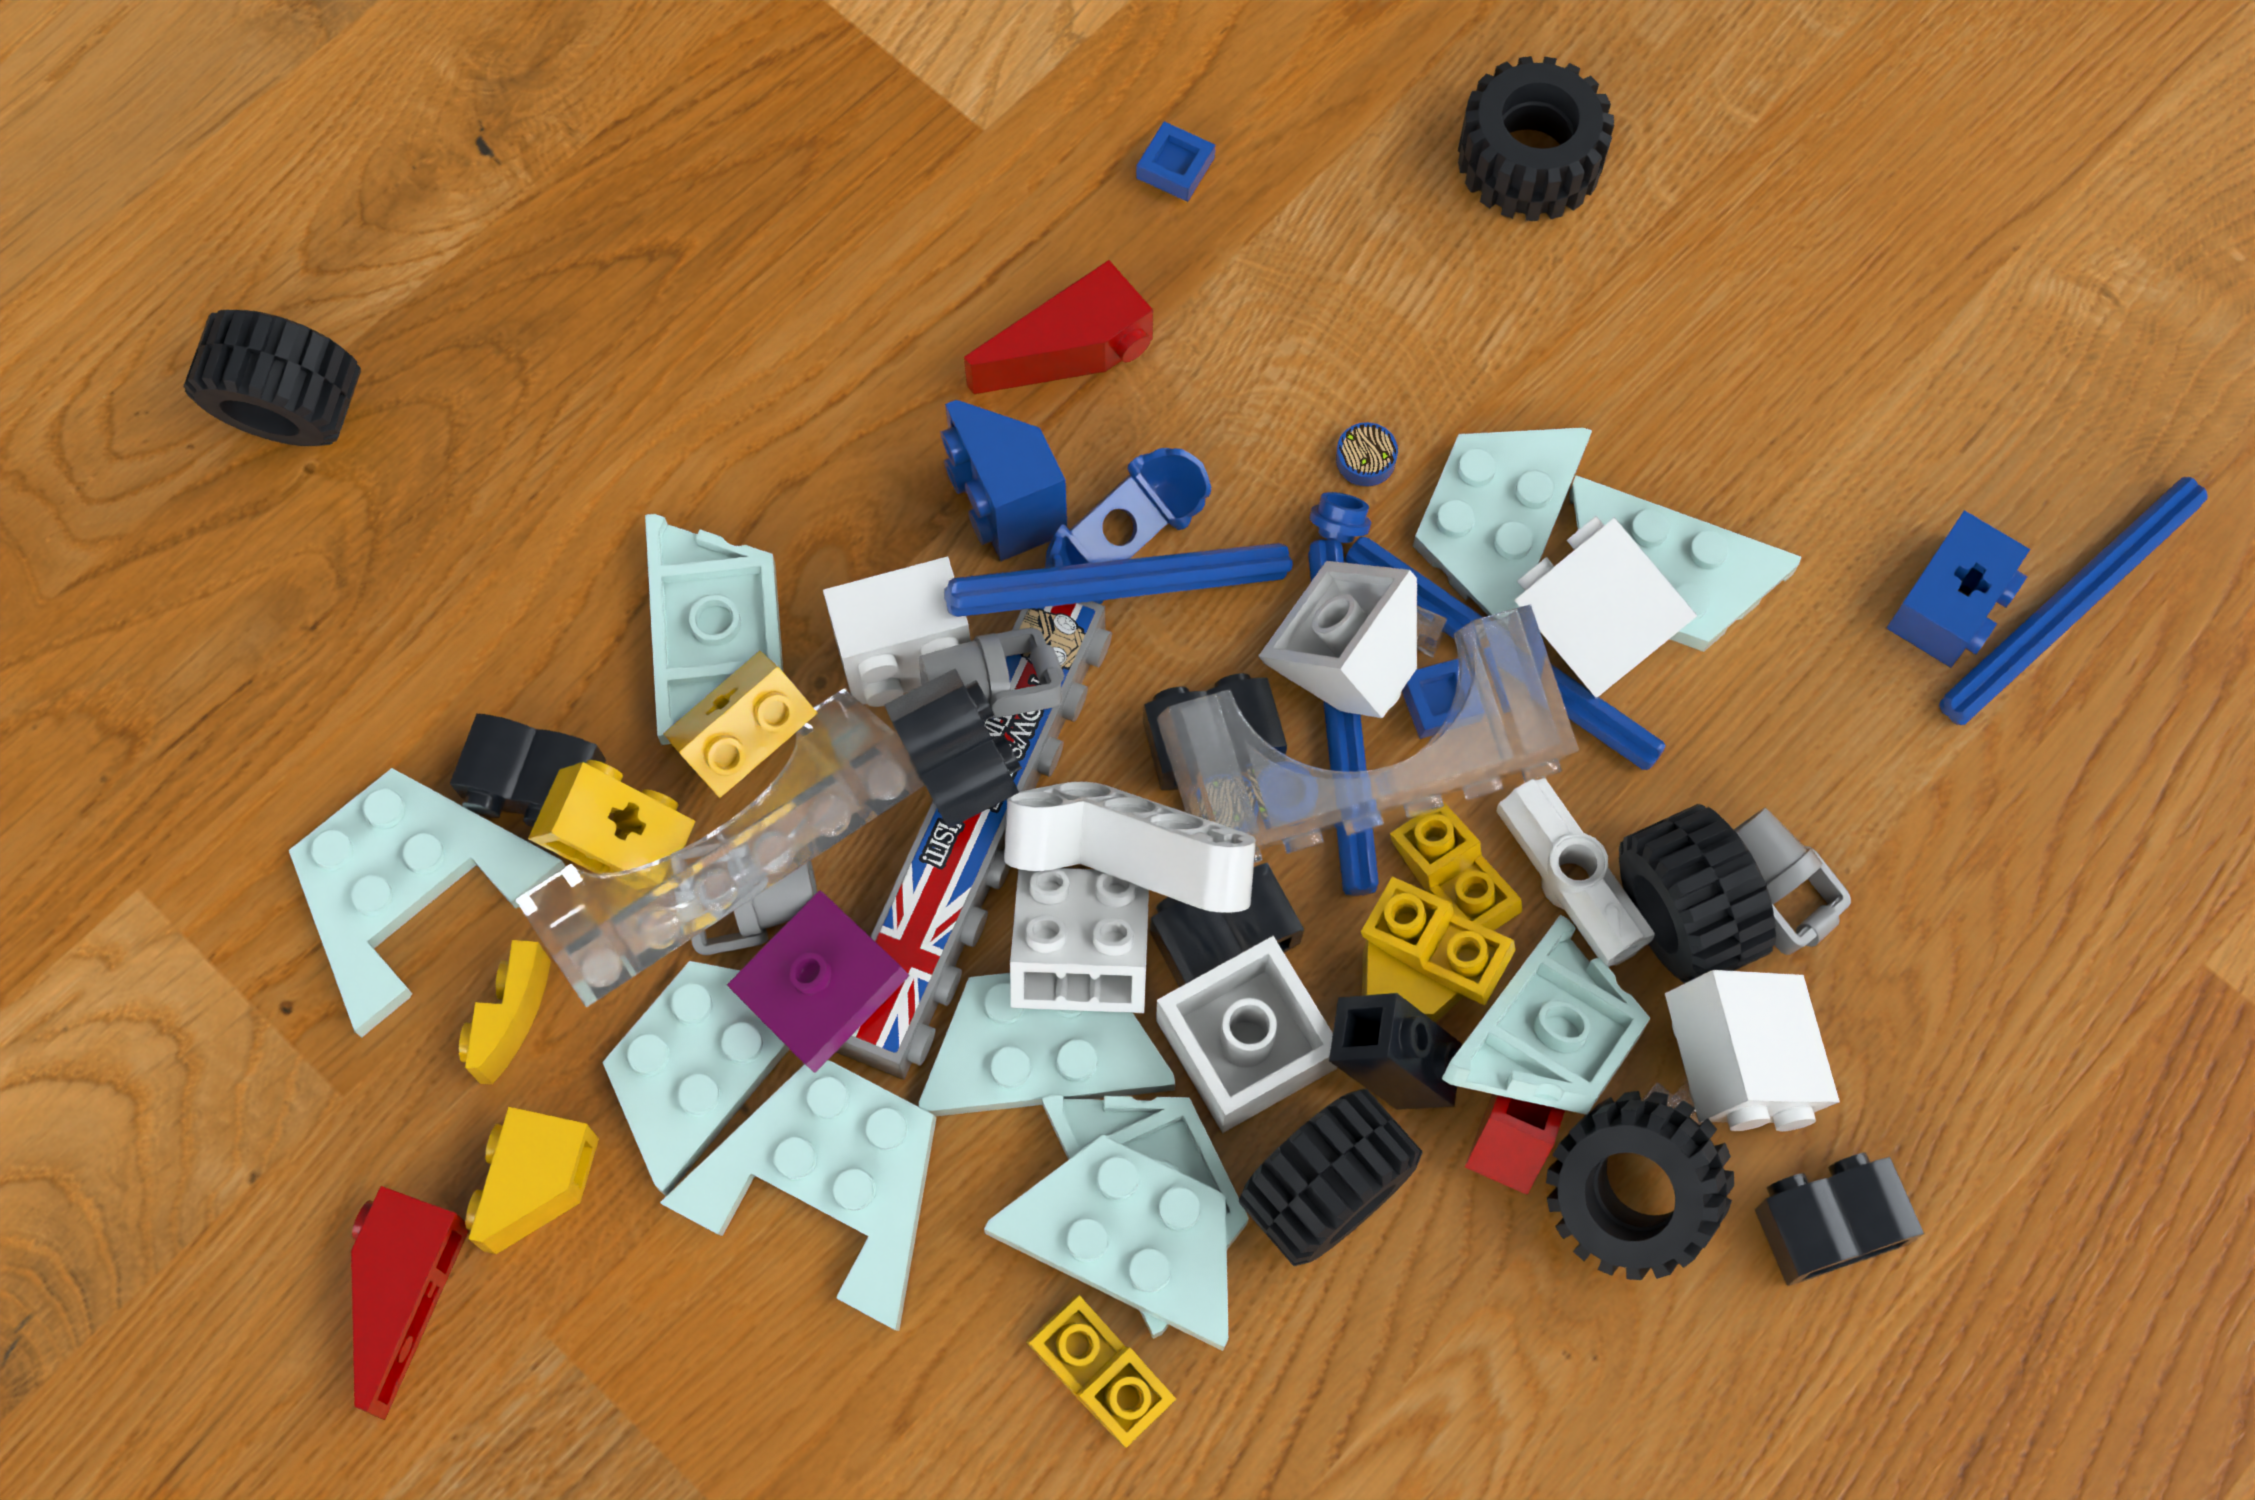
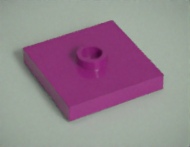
M819 890L727 986L809 1069L816 1073L910 975L831 899Z

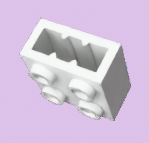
M1595 516L1566 540L1574 549L1572 553L1556 566L1547 557L1544 558L1517 581L1525 591L1514 601L1597 698L1695 619L1697 615L1615 517L1604 525Z
M1059 868L1047 871L1018 869L1010 958L1011 1008L1144 1013L1149 889L1095 869Z
M1712 970L1665 993L1672 1019L1673 1032L1677 1038L1689 1083L1690 1096L1694 1102L1699 1122H1703L1707 1118L1711 1122H1728L1731 1131H1744L1763 1126L1767 1123H1774L1776 1131H1791L1815 1123V1112L1840 1102L1804 975Z

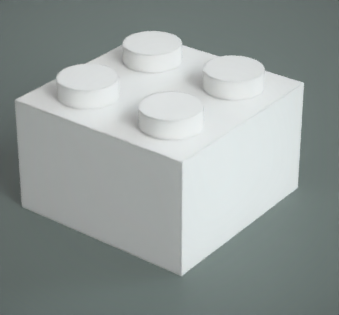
M948 556L823 590L854 707L868 704L872 707L884 706L904 693L922 686L919 669V657L921 655L971 641L966 616L956 617L948 612L944 599V588L948 586L949 580L954 578Z
M1274 936L1157 1000L1156 1021L1222 1133L1337 1069L1335 1065L1329 1062L1333 1033Z

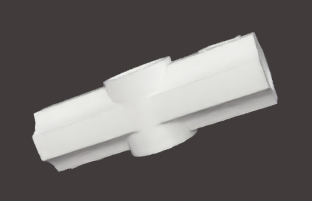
M1545 777L1539 780L1531 779L1515 788L1509 796L1498 804L1496 812L1541 875L1542 889L1546 898L1555 906L1566 911L1596 956L1600 957L1605 965L1608 967L1619 965L1634 956L1653 940L1655 933L1608 868V855L1604 846L1596 838L1583 833ZM1566 863L1577 864L1587 871L1590 878L1582 881L1568 878L1559 866Z

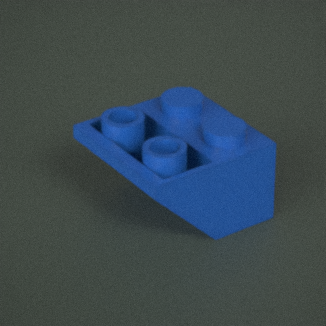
M959 400L945 404L948 429L940 431L944 448L949 457L944 460L945 468L956 493L967 492L973 509L968 511L969 518L980 543L984 545L991 542L1001 562L1050 542L1062 524L1067 527L1066 480L1041 429Z

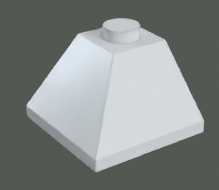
M1326 561L1258 657L1265 665L1339 711L1383 718L1389 708L1398 701L1402 689L1417 669V578L1411 570Z

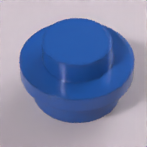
M1323 493L1319 504L1311 508L1309 516L1310 521L1319 527L1318 533L1322 537L1336 539L1340 543H1351L1354 541L1355 536L1367 535L1371 526V520L1367 517L1369 505L1357 497L1344 493Z

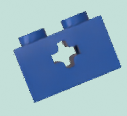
M1964 510L1886 629L1950 668L1965 649L1976 655L1997 625L1995 621L1987 617L1995 603L1997 602L2007 608L2026 580L2027 576L2017 569L2030 549ZM1958 589H1961L1969 595H1964L1963 593L1959 592Z

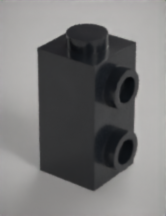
M1398 993L1339 997L1329 1062L1396 1110L1455 1107L1457 1086L1450 1085L1442 1080V1077L1450 1061L1463 1044Z

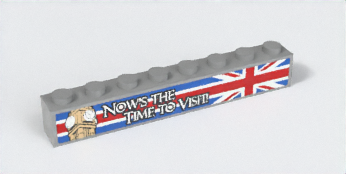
M1091 601L1022 609L1012 631L1035 628L1042 632L1046 644L1054 648L1064 673V680L1061 682L1062 701L1058 706L999 718H989L983 721L992 739L1004 734L1022 768L1011 774L1019 792L1035 789L1041 774L1048 777L1053 774L1064 744L1063 741L1057 739L1066 719L1073 722L1077 720L1087 696L1088 686L1082 684L1090 665L1099 668L1107 654L1112 632L1105 630V606ZM1031 652L1005 656L1011 690L1041 685L1030 659ZM1007 799L948 829L934 801L932 802L871 934V938L910 976L836 1053L905 1080L912 1063L922 1065L935 1036V1028L929 1026L939 1003L945 1006L949 1005L960 982L962 969L955 966L965 944L974 947L984 929L988 911L982 909V905L991 887L999 890L1003 886L1011 868L1004 861Z

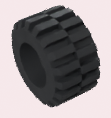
M1532 56L1521 57L1518 59L1517 66L1514 67L1506 61L1496 66L1494 76L1486 73L1478 81L1476 91H1472L1468 99L1458 146V152H1460L1458 159L1460 173L1467 174L1465 184L1471 193L1482 192L1480 198L1482 204L1489 209L1496 204L1502 207L1501 215L1512 219L1515 212L1525 214V221H1538L1542 213H1547L1550 219L1563 216L1565 206L1573 211L1581 206L1585 195L1591 196L1597 187L1612 140L1614 115L1608 114L1611 103L1607 95L1597 94L1599 83L1592 76L1584 79L1579 76L1580 68L1571 63L1566 68L1555 65L1556 58L1544 57L1543 63H1534ZM1518 130H1536L1551 136L1560 145L1546 149L1533 148L1520 143L1510 133Z
M219 310L217 313H211L208 316L183 387L186 394L203 410L239 430L289 445L325 446L333 444V442L338 440L361 373V368L357 365L355 358L333 340L302 324L263 312Z
M1696 804L1630 834L1620 842L1619 866L1623 889L1655 933L1653 940L1648 945L1661 963L1681 982L1685 984L1712 970L1735 971L1769 955L1773 951V946L1776 943V925L1766 883L1745 843L1716 811L1710 807L1706 808L1702 804Z
M1368 1089L1357 1090L1341 1096L1326 1106L1283 1142L1249 1178L1241 1193L1239 1203L1293 1266L1306 1264L1316 1260L1333 1248L1383 1205L1413 1174L1423 1152Z
M1639 1091L1625 1092L1616 1102L1610 1097L1599 1103L1558 1144L1553 1153L1557 1160L1547 1171L1546 1183L1556 1186L1547 1197L1549 1212L1561 1211L1563 1216L1555 1226L1562 1239L1573 1235L1579 1242V1245L1573 1252L1583 1261L1590 1254L1601 1259L1598 1270L1611 1276L1619 1266L1626 1268V1278L1629 1280H1642L1650 1268L1656 1279L1671 1275L1678 1264L1683 1268L1696 1259L1702 1248L1705 1249L1720 1227V1223L1727 1215L1732 1202L1731 1199L1727 1198V1195L1734 1187V1171L1724 1170L1723 1168L1731 1157L1726 1143L1714 1146L1710 1138L1717 1131V1128L1707 1118L1700 1125L1690 1118L1695 1107L1683 1100L1675 1109L1667 1106L1668 1094L1653 1091L1645 1101H1642ZM1617 1153H1635L1645 1156L1658 1164L1672 1183L1675 1194L1674 1211L1662 1215H1647L1634 1211L1622 1203L1615 1195L1608 1180V1157Z

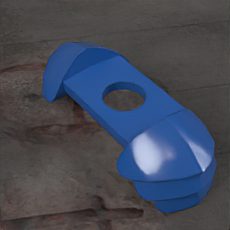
M1160 448L1133 459L1127 467L1130 475L1070 530L1064 524L1059 527L1046 551L1045 568L1130 559L1168 523L1177 530H1183L1188 527L1192 517L1202 511L1205 506V498L1211 494L1212 487L1203 462L1185 450L1178 448ZM1114 509L1125 511L1133 522L1131 538L1120 546L1110 543L1103 533L1104 518ZM1104 600L1093 601V602L1098 603V604H1101V603H1103Z

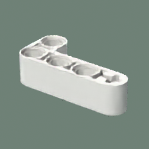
M1067 782L1020 791L1018 794L1007 799L1004 861L1005 864L1013 868L1028 871H1047L1082 864L1200 909L1213 912H1239L1248 909L1251 905L1256 840L1247 833L1107 785L1093 782Z

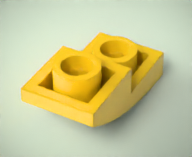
M1443 800L1435 803L1390 833L1394 846L1426 892L1451 902L1454 914L1494 931L1522 913L1521 898L1482 856L1481 842Z
M1393 876L1361 930L1362 937L1397 960L1441 985L1484 1006L1516 950L1513 939L1454 914L1451 902Z
M512 940L509 961L502 960L500 962L496 976V996L498 1000H502V1004L475 1002L472 1023L465 1022L462 1027L459 1039L460 1061L466 1062L465 1068L480 1084H493L520 1049L533 1024L544 994L551 959L539 942Z
M1074 1295L1026 1341L1061 1382L1125 1448L1176 1400L1173 1394L1138 1355L1118 1339L1080 1295Z

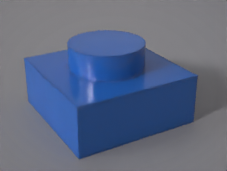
M1164 121L1136 165V178L1188 202L1215 158L1216 145Z
M1462 658L1417 669L1402 689L1419 739L1477 724L1483 716V711Z

